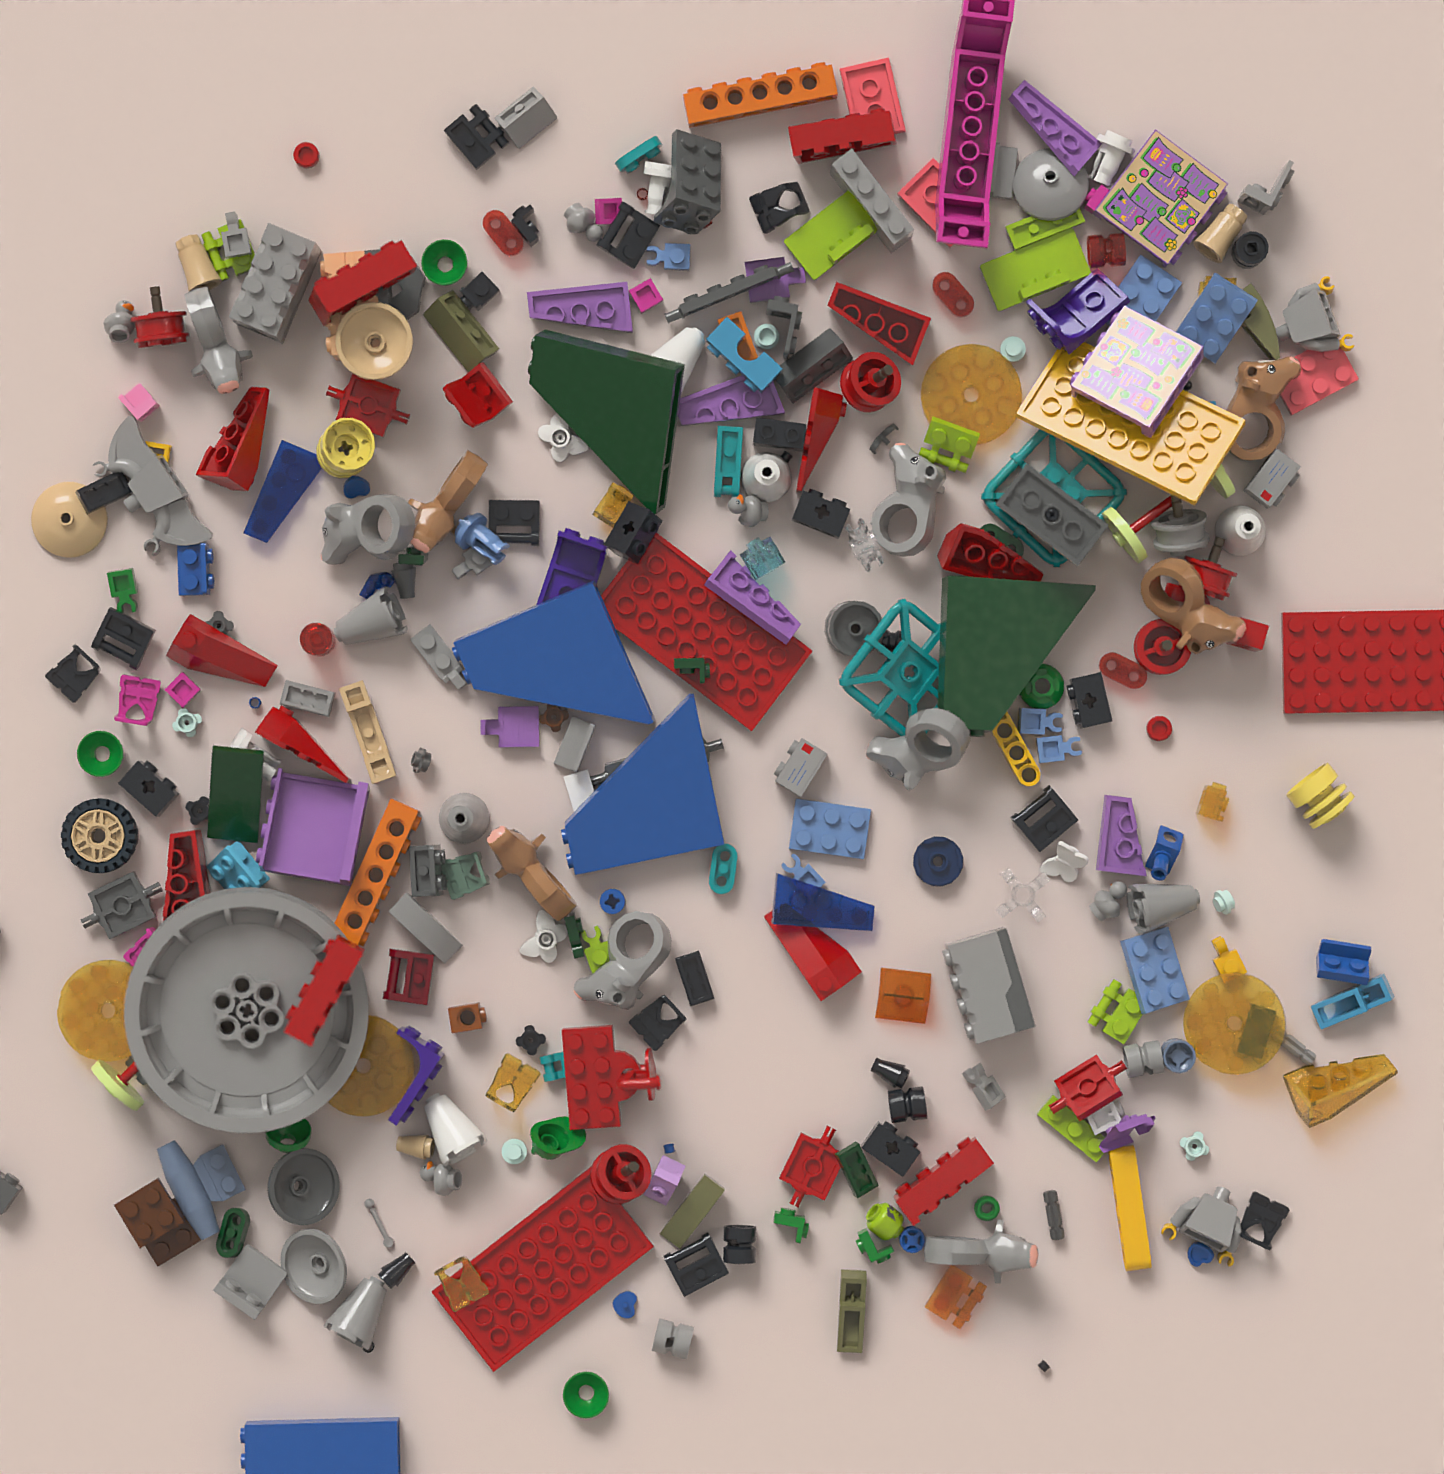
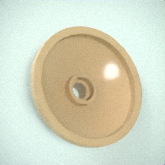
M371 302L353 308L343 317L336 332V349L340 360L349 371L365 379L378 380L394 375L404 367L412 352L413 336L407 320L398 310L387 304ZM373 339L380 340L379 347H372L371 341Z
M76 482L55 484L46 489L34 504L31 515L34 535L47 551L57 556L72 558L85 555L97 547L105 535L108 523L106 507L87 514L75 493L78 489L85 487L83 484ZM65 514H69L71 517L68 523H64L62 520Z

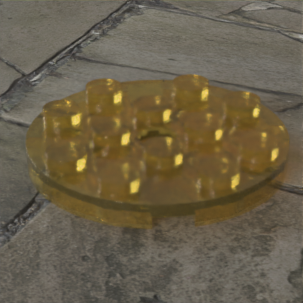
M965 344L943 352L929 366L921 386V406L928 423L930 424L934 416L978 432L980 436L976 445L991 442L1004 434L1015 421L1016 413L1021 406L1022 389L1015 368L1001 353L983 345ZM967 388H973L978 391V399L976 401L969 402L965 399L964 392Z
M116 960L92 962L78 969L63 986L57 1009L59 1027L65 1040L81 1055L105 1062L118 1061L132 1056L126 1037L124 1004L129 978L134 966ZM107 1003L115 1007V1013L111 1018H106L102 1014V1008Z
M1230 972L1208 979L1194 991L1185 1008L1183 1027L1187 1042L1192 1045L1196 1057L1203 1064L1221 1073L1238 1075L1263 1067L1275 1056L1284 1040L1286 1016L1278 995L1268 984L1249 974ZM1231 1016H1236L1242 1021V1026L1239 1030L1229 1028L1228 1019Z
M368 1015L367 1033L359 1059H367L371 1064L370 1070L362 1073L355 1066L341 1089L328 1101L330 1105L349 1115L373 1116L389 1110L403 1098L413 1079L414 1057L410 1043L396 1033L399 1029L397 1026L384 1018Z

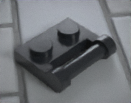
M622 201L614 221L603 239L600 238L596 245L632 269H635L660 225ZM628 216L632 217L631 224L615 248L611 243Z
M489 500L488 529L495 533L503 543H531V546H539V500ZM497 526H531V533H497Z
M110 607L92 642L91 648L97 651L101 649L130 664V668L137 670L156 630ZM106 635L135 649V654L132 655L105 641Z
M1050 785L1043 790V794L1019 814L1015 813L1010 817L1039 852L1078 821V818ZM1052 800L1056 806L1031 827H1028L1025 821Z
M708 1232L701 1235V1239L673 1254L669 1252L663 1255L684 1297L729 1274ZM707 1247L710 1254L679 1270L677 1262Z

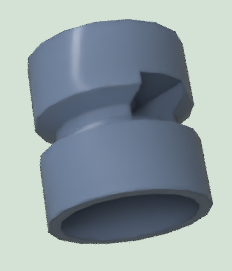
M1173 1038L1167 1040L1161 1046L1164 1067L1172 1072H1187L1195 1064V1050L1188 1042Z

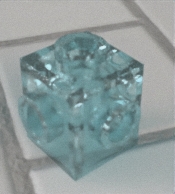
M771 536L762 541L759 537L746 544L748 549L740 554L754 580L767 575L786 563Z

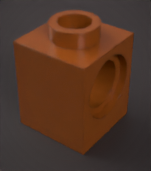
M479 1002L448 1008L452 1033L482 1029L483 1023L487 1022L485 1007L480 1008ZM469 1010L474 1013V1023L465 1024L462 1021L461 1015L463 1011Z

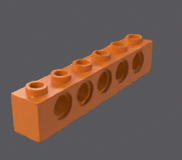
M825 62L811 65V69L801 70V67L786 70V74L776 75V72L761 75V79L752 80L751 77L741 78L737 80L736 84L727 85V82L716 83L712 85L711 89L702 90V87L688 89L687 93L683 94L689 128L837 99L838 93L832 64L826 65ZM808 78L813 79L816 82V87L811 90L805 89L802 82ZM785 83L790 85L792 90L789 94L783 95L778 92V86ZM758 88L764 89L767 96L764 99L758 100L752 94L754 90ZM733 93H737L742 97V101L734 105L728 101V97ZM712 98L718 104L716 108L709 110L704 107L703 103L706 99Z
M392 798L388 803L335 920V924L346 938L362 947L366 944L370 934L366 932L369 923L374 924L380 913V910L377 909L380 899L385 901L391 887L387 886L391 876L395 878L401 864L398 863V859L401 853L406 854L409 849L411 840L408 837L412 830L416 831L422 820V817L418 816L419 810ZM396 821L401 822L404 826V832L400 836H395L391 832V825ZM386 844L390 845L394 850V854L390 859H384L380 854L381 848ZM373 868L382 870L383 879L380 882L371 880L370 872ZM363 891H369L372 894L373 901L370 905H363L360 902L359 897ZM353 914H358L362 918V925L357 929L349 924V918Z

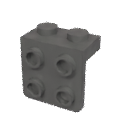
M774 296V300L768 299L766 315L791 319L783 359H788L789 354L794 355L797 337L793 336L794 329L799 330L802 312L798 311L799 305L789 303L788 298Z
M441 844L409 846L412 897L443 895V890H447L446 875H442V865L446 863L445 850L441 849Z

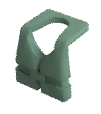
M480 852L455 857L456 859L453 860L447 859L445 865H442V874L446 875L448 880L447 888L452 900L491 883L489 876L484 873ZM475 862L481 878L470 874V870Z

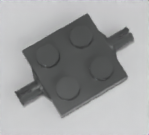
M134 871L88 893L93 904L94 913L80 919L81 923L91 920L83 924V927L86 929L99 923L105 929L108 938L112 939L155 918L156 915L151 907L150 897L163 892L162 887L152 891L161 886L160 883L157 882L145 888L140 884Z

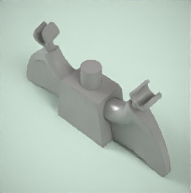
M128 416L113 436L109 448V463L105 464L98 461L93 464V466L97 464L103 465L104 472L94 475L103 476L107 471H111V473H124L131 479L128 482V486L133 492L131 496L124 500L127 509L133 513L142 506L147 513H154L157 523L153 532L154 537L144 543V550L146 551L150 544H156V549L152 553L155 556L160 552V540L172 545L185 546L212 539L213 533L193 515L187 499H183L189 496L164 456H157L145 443L136 418Z

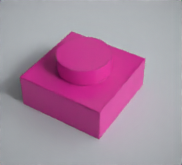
M1102 184L1097 190L1092 188L1086 196L1085 201L1088 203L1084 209L1093 214L1109 190Z
M622 198L595 199V223L612 224L619 212L618 207L622 202Z
M651 278L629 290L641 314L663 302V298Z
M181 672L165 691L184 708L201 689L184 672Z

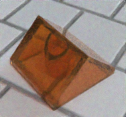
M881 967L875 1018L925 1024L930 1001L931 973Z

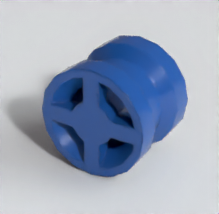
M609 889L601 895L600 906L606 913L616 914L624 908L625 897L620 890Z
M907 1226L900 1234L899 1242L906 1252L916 1253L924 1247L925 1237L918 1227Z

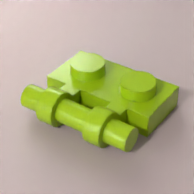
M239 219V229L245 228L242 220ZM227 224L217 228L221 238L216 240L213 239L210 231L201 234L206 252H208L222 282L229 279L226 270L232 267L236 276L249 272L255 256L251 242L252 254L222 261L218 249L224 247L221 232L228 231Z
M933 416L923 441L933 446L931 450L921 447L919 455L932 464L938 463L949 467L948 470L956 472L957 470L966 473L969 464L960 461L961 456L972 458L980 433ZM942 448L953 452V457L938 453L939 449Z
M1113 979L1110 986H1106L1102 992L1104 995L1097 1007L1094 1006L1092 1008V1015L1087 1022L1096 1027L1101 1019L1106 1021L1107 1023L1102 1031L1120 1043L1125 1044L1143 1014H1141L1135 992L1127 988L1124 995L1121 996L1117 992L1122 984ZM1112 1000L1118 1002V1005L1112 1015H1109L1105 1011Z

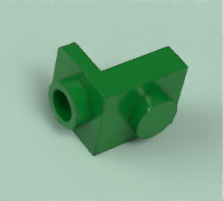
M781 1208L780 1211H775L773 1223L796 1227L795 1243L801 1244V1239L807 1238L809 1223H805V1216L796 1215V1210Z
M867 1228L857 1232L859 1239L855 1241L861 1254L867 1253L871 1263L877 1261L879 1264L891 1258L890 1253L894 1252L892 1245L877 1251Z

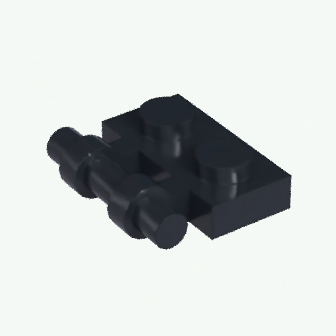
M475 104L469 109L474 116L472 120L468 121L462 114L446 127L444 132L477 170L496 154L490 145L496 142L503 149L508 145L509 141L504 137L503 130L500 127L497 128L489 119L490 115L487 111H482ZM482 125L489 135L483 138L475 128Z

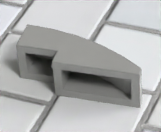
M406 893L389 910L406 929L444 963L461 948L462 944L409 893Z

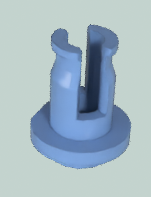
M481 513L468 515L463 520L460 518L459 525L455 530V543L463 550L472 547L482 556L489 558L492 564H499L506 557L501 551L505 548L508 549L510 545L506 542L503 543L495 533L486 527L487 518Z

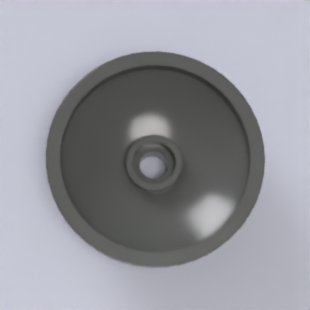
M302 1148L282 1156L274 1165L268 1180V1197L272 1208L283 1220L296 1225H310L325 1218L335 1206L339 1195L340 1182L336 1167L326 1155L313 1149ZM298 1181L299 1187L295 1190L294 1184Z

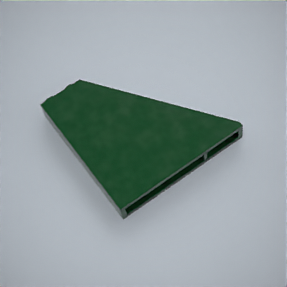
M546 329L536 334L531 342L533 355L528 366L529 384L647 509L651 510L654 514L663 510L666 505L685 364Z
M950 575L942 578L938 709L949 711L959 717L967 726L971 737H984L985 733L993 731L1093 595L1096 585Z

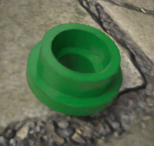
M986 1195L980 1197L975 1202L974 1211L979 1219L991 1221L998 1216L1000 1206L994 1197ZM986 1203L991 1205V1211L988 1213L982 1211V1206Z

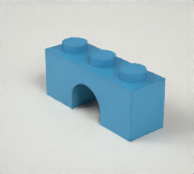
M726 317L706 338V342L709 344L706 348L717 358L721 355L727 361L725 366L735 375L740 373L746 379L744 384L753 392L758 390L760 393H763L778 377L783 368L766 352H763L757 359L752 361L742 359L737 352V347L746 334Z

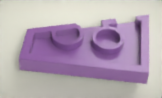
M1104 795L1096 870L1147 876L1146 869L1143 866L1141 845H1139L1136 830L1137 823L1132 798Z

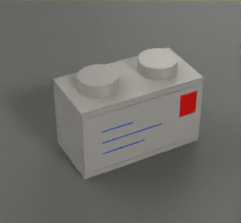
M1275 449L1243 491L1266 509L1272 505L1276 507L1285 496L1282 493L1287 485L1292 487L1299 478L1300 474L1297 471L1301 466L1280 450Z
M803 738L799 742L794 740L787 751L791 755L786 764L781 761L774 772V775L777 776L775 782L802 797L828 755Z

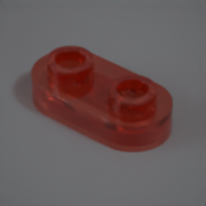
M499 210L489 211L483 218V227L489 237L503 254L516 256L521 253L524 247L521 234L503 212ZM498 220L501 224L498 228H493L491 226L492 221ZM509 240L516 241L514 248L507 247Z
M942 272L936 275L932 282V289L935 295L954 316L959 318L968 316L974 308V300L969 292L953 274ZM947 282L949 284V289L942 290L940 288V283ZM963 301L966 307L958 309L956 303Z
M1110 652L1103 655L1099 660L1098 666L1102 675L1127 688L1138 689L1147 681L1145 668L1120 654ZM1111 660L1115 662L1116 666L1114 670H1109L1107 668L1108 661ZM1131 672L1138 674L1136 681L1130 680L1129 675Z

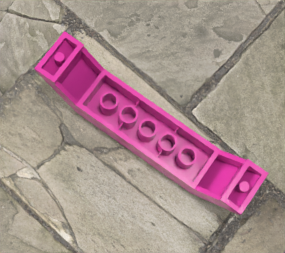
M962 0L951 56L935 199L936 242L988 248L991 223L989 218V200L1005 55L1013 22L1015 0Z

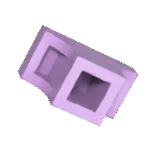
M663 1155L643 1195L666 1206L686 1166Z

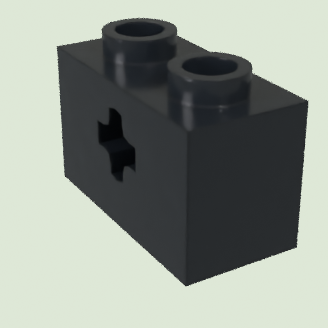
M756 417L753 445L803 452L806 424Z
M809 489L808 492L803 490L792 521L839 539L850 511L846 507L847 503L833 498L832 502L822 498L823 493L813 489ZM824 506L829 516H823L822 519H819L815 508L820 509Z
M628 501L604 545L617 556L638 564L663 520L651 510Z
M1099 672L1070 679V685H1066L1069 699H1074L1076 709L1072 710L1075 725L1080 724L1082 729L1112 722L1102 673ZM1086 694H1088L1089 698L1094 697L1095 702L1091 703V708L1087 704L1083 705L1082 700L1086 698Z
M138 760L118 784L155 817H160L179 795L175 790L177 786L169 778L165 777L162 779L157 775L158 769L147 760L144 763ZM154 781L153 787L156 790L154 792H146L148 787L145 783Z
M878 1121L861 1144V1148L904 1177L920 1154V1150L916 1148L918 1143L907 1135L904 1139L896 1134L898 1129L889 1122L885 1121L882 1124ZM896 1141L897 1152L892 1150L888 1153L886 1143L892 1144Z

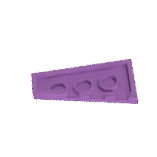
M1024 80L1009 97L1008 100L1073 176L1081 170L1102 145L1092 134L1027 81Z
M628 282L527 292L530 319L633 333Z
M741 375L680 398L678 417L681 425L685 426L785 414L774 382L763 393H760L758 390L753 392L744 384L746 379Z
M730 550L704 585L784 644H787L801 623L780 601H774L770 597L764 584L759 585L751 577L752 572L746 565L742 567L735 560L737 556Z

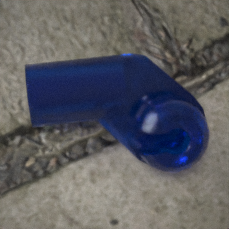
M388 572L371 574L359 595L368 599L377 589L392 587L394 584L393 576Z

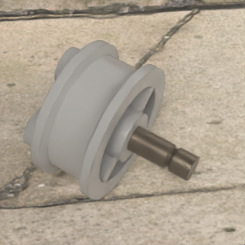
M1171 494L1172 511L1162 513L1151 522V527L1156 530V538L1153 541L1154 548L1170 552L1172 556H1180L1185 554V551L1207 547L1209 534L1204 530V523L1207 521L1206 513L1196 509H1183L1181 499Z

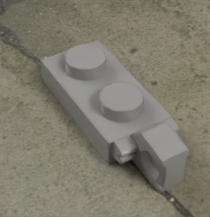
M431 624L410 639L441 680L445 683L451 680L458 690L467 684L459 674L464 670L461 667V663L456 660L452 651Z

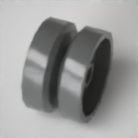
M846 601L840 603L829 612L825 620L824 632L827 642L835 651L843 655L855 656L864 644L866 635H870L882 620V617L875 607L866 602ZM853 624H858L859 627L856 629V634L851 631Z

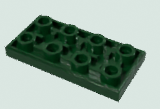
M213 745L207 838L258 843L264 751Z

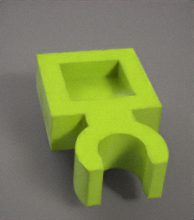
M594 926L596 931L594 938H589L585 930L582 933V938L590 945V947L584 949L592 973L610 961L608 941L600 942L601 930L598 926Z

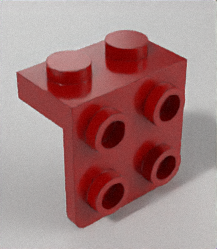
M484 362L479 363L461 379L448 383L443 387L446 399L460 412L463 422L472 428L493 420L513 403Z

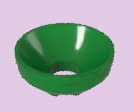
M445 239L431 243L423 252L421 261L425 276L434 284L441 286L457 283L464 276L468 263L463 248L456 242ZM442 258H450L453 261V267L450 271L443 272L438 268V263Z
M1041 664L1021 691L1020 696L1028 706L1035 709H1047L1056 705L1064 692V681L1060 672L1051 665ZM1041 678L1048 680L1050 683L1049 691L1044 694L1037 692L1035 689L1036 681Z
M91 732L78 745V762L81 768L90 775L96 777L108 776L114 773L123 761L124 751L122 744L115 735L109 732ZM102 746L107 747L110 751L109 759L104 762L99 761L95 755L96 750Z
M304 1118L291 1125L265 1131L266 1140L273 1148L283 1153L297 1151L309 1143L312 1128L310 1123ZM283 1139H291L295 1143L283 1144L281 1141Z
M584 1371L574 1374L568 1379L563 1389V1401L570 1413L580 1418H592L599 1415L605 1409L609 1400V1390L606 1382L602 1377L593 1372ZM584 1385H589L594 1390V1395L589 1400H584L579 1395V1389Z

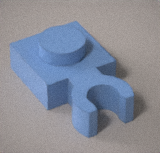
M665 243V250H660L656 246L647 247L648 252H655L657 254L655 260H647V265L656 266L660 262H664V270L689 271L690 244Z
M1019 708L1018 732L1021 734L1045 735V727L1050 731L1060 732L1062 728L1055 727L1053 720L1055 718H1063V715L1060 713H1050L1046 716V709Z
M1062 735L1036 738L1039 763L1065 760L1064 753L1072 756L1081 755L1082 751H1073L1071 749V744L1074 741H1080V737H1071L1067 742H1063Z
M792 854L791 857L796 862L795 866L789 868L785 863H782L781 866L786 872L795 875L790 881L808 899L826 882L809 864L802 868L799 857Z

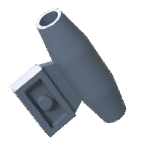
M175 1140L158 1148L157 1152L165 1179L189 1224L201 1240L218 1233L220 1229L211 1201H224L246 1190L224 1145L222 1144L200 1155L194 1164L191 1163Z

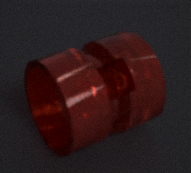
M1102 234L1088 235L1087 258L1089 268H1102L1106 263H1109L1111 267L1125 266L1126 244L1124 234H1109L1107 238H1104Z
M311 623L301 631L300 644L308 654L321 657L330 654L334 649L336 637L333 630L321 623Z

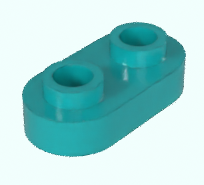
M654 136L622 156L615 162V165L620 172L626 171L627 174L631 173L640 166L638 162L647 157L650 160L661 152L659 148L662 146V143L657 136Z
M730 844L717 846L712 854L709 885L718 894L728 893L734 886L738 855L736 849ZM723 851H727L730 854L728 861L720 859V854ZM723 876L726 878L727 882L724 886L717 884L718 877Z

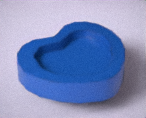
M351 476L344 483V495L350 499L357 496H366L370 492V484L362 477Z
M1201 1242L1192 1243L1188 1249L1189 1262L1195 1267L1200 1266L1202 1263H1210L1214 1258L1212 1249Z
M625 1291L617 1295L612 1302L616 1313L623 1318L633 1317L637 1296L631 1291Z

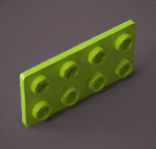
M847 191L784 240V244L802 267H804L809 276L816 280L876 233L877 228L860 202L850 191Z
M1073 228L980 265L987 287L999 312L1025 302L1029 298H1035L1084 278L1091 273Z

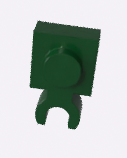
M573 912L567 915L564 920L573 956L576 959L584 957L579 934L583 933L584 930L581 918H576Z

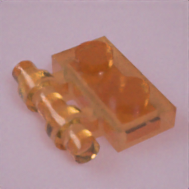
M950 1265L924 1307L945 1321L952 1312L957 1315L952 1324L961 1329L965 1322H969L972 1317V1310L977 1302L980 1303L984 1298L983 1293L988 1286L979 1281L976 1287L972 1289L968 1285L973 1277L955 1265ZM963 1293H965L969 1298L964 1306L960 1308L956 1304Z

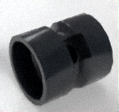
M1249 231L1244 233L1232 247L1231 256L1233 261L1243 269L1256 267L1267 256L1269 249L1267 239L1258 232Z
M923 1086L909 1088L906 1093L902 1089L888 1091L892 1123L906 1122L908 1117H911L913 1121L927 1119Z
M725 1225L723 1240L727 1243V1246L723 1247V1262L730 1264L756 1263V1248L752 1246V1243L756 1241V1226Z

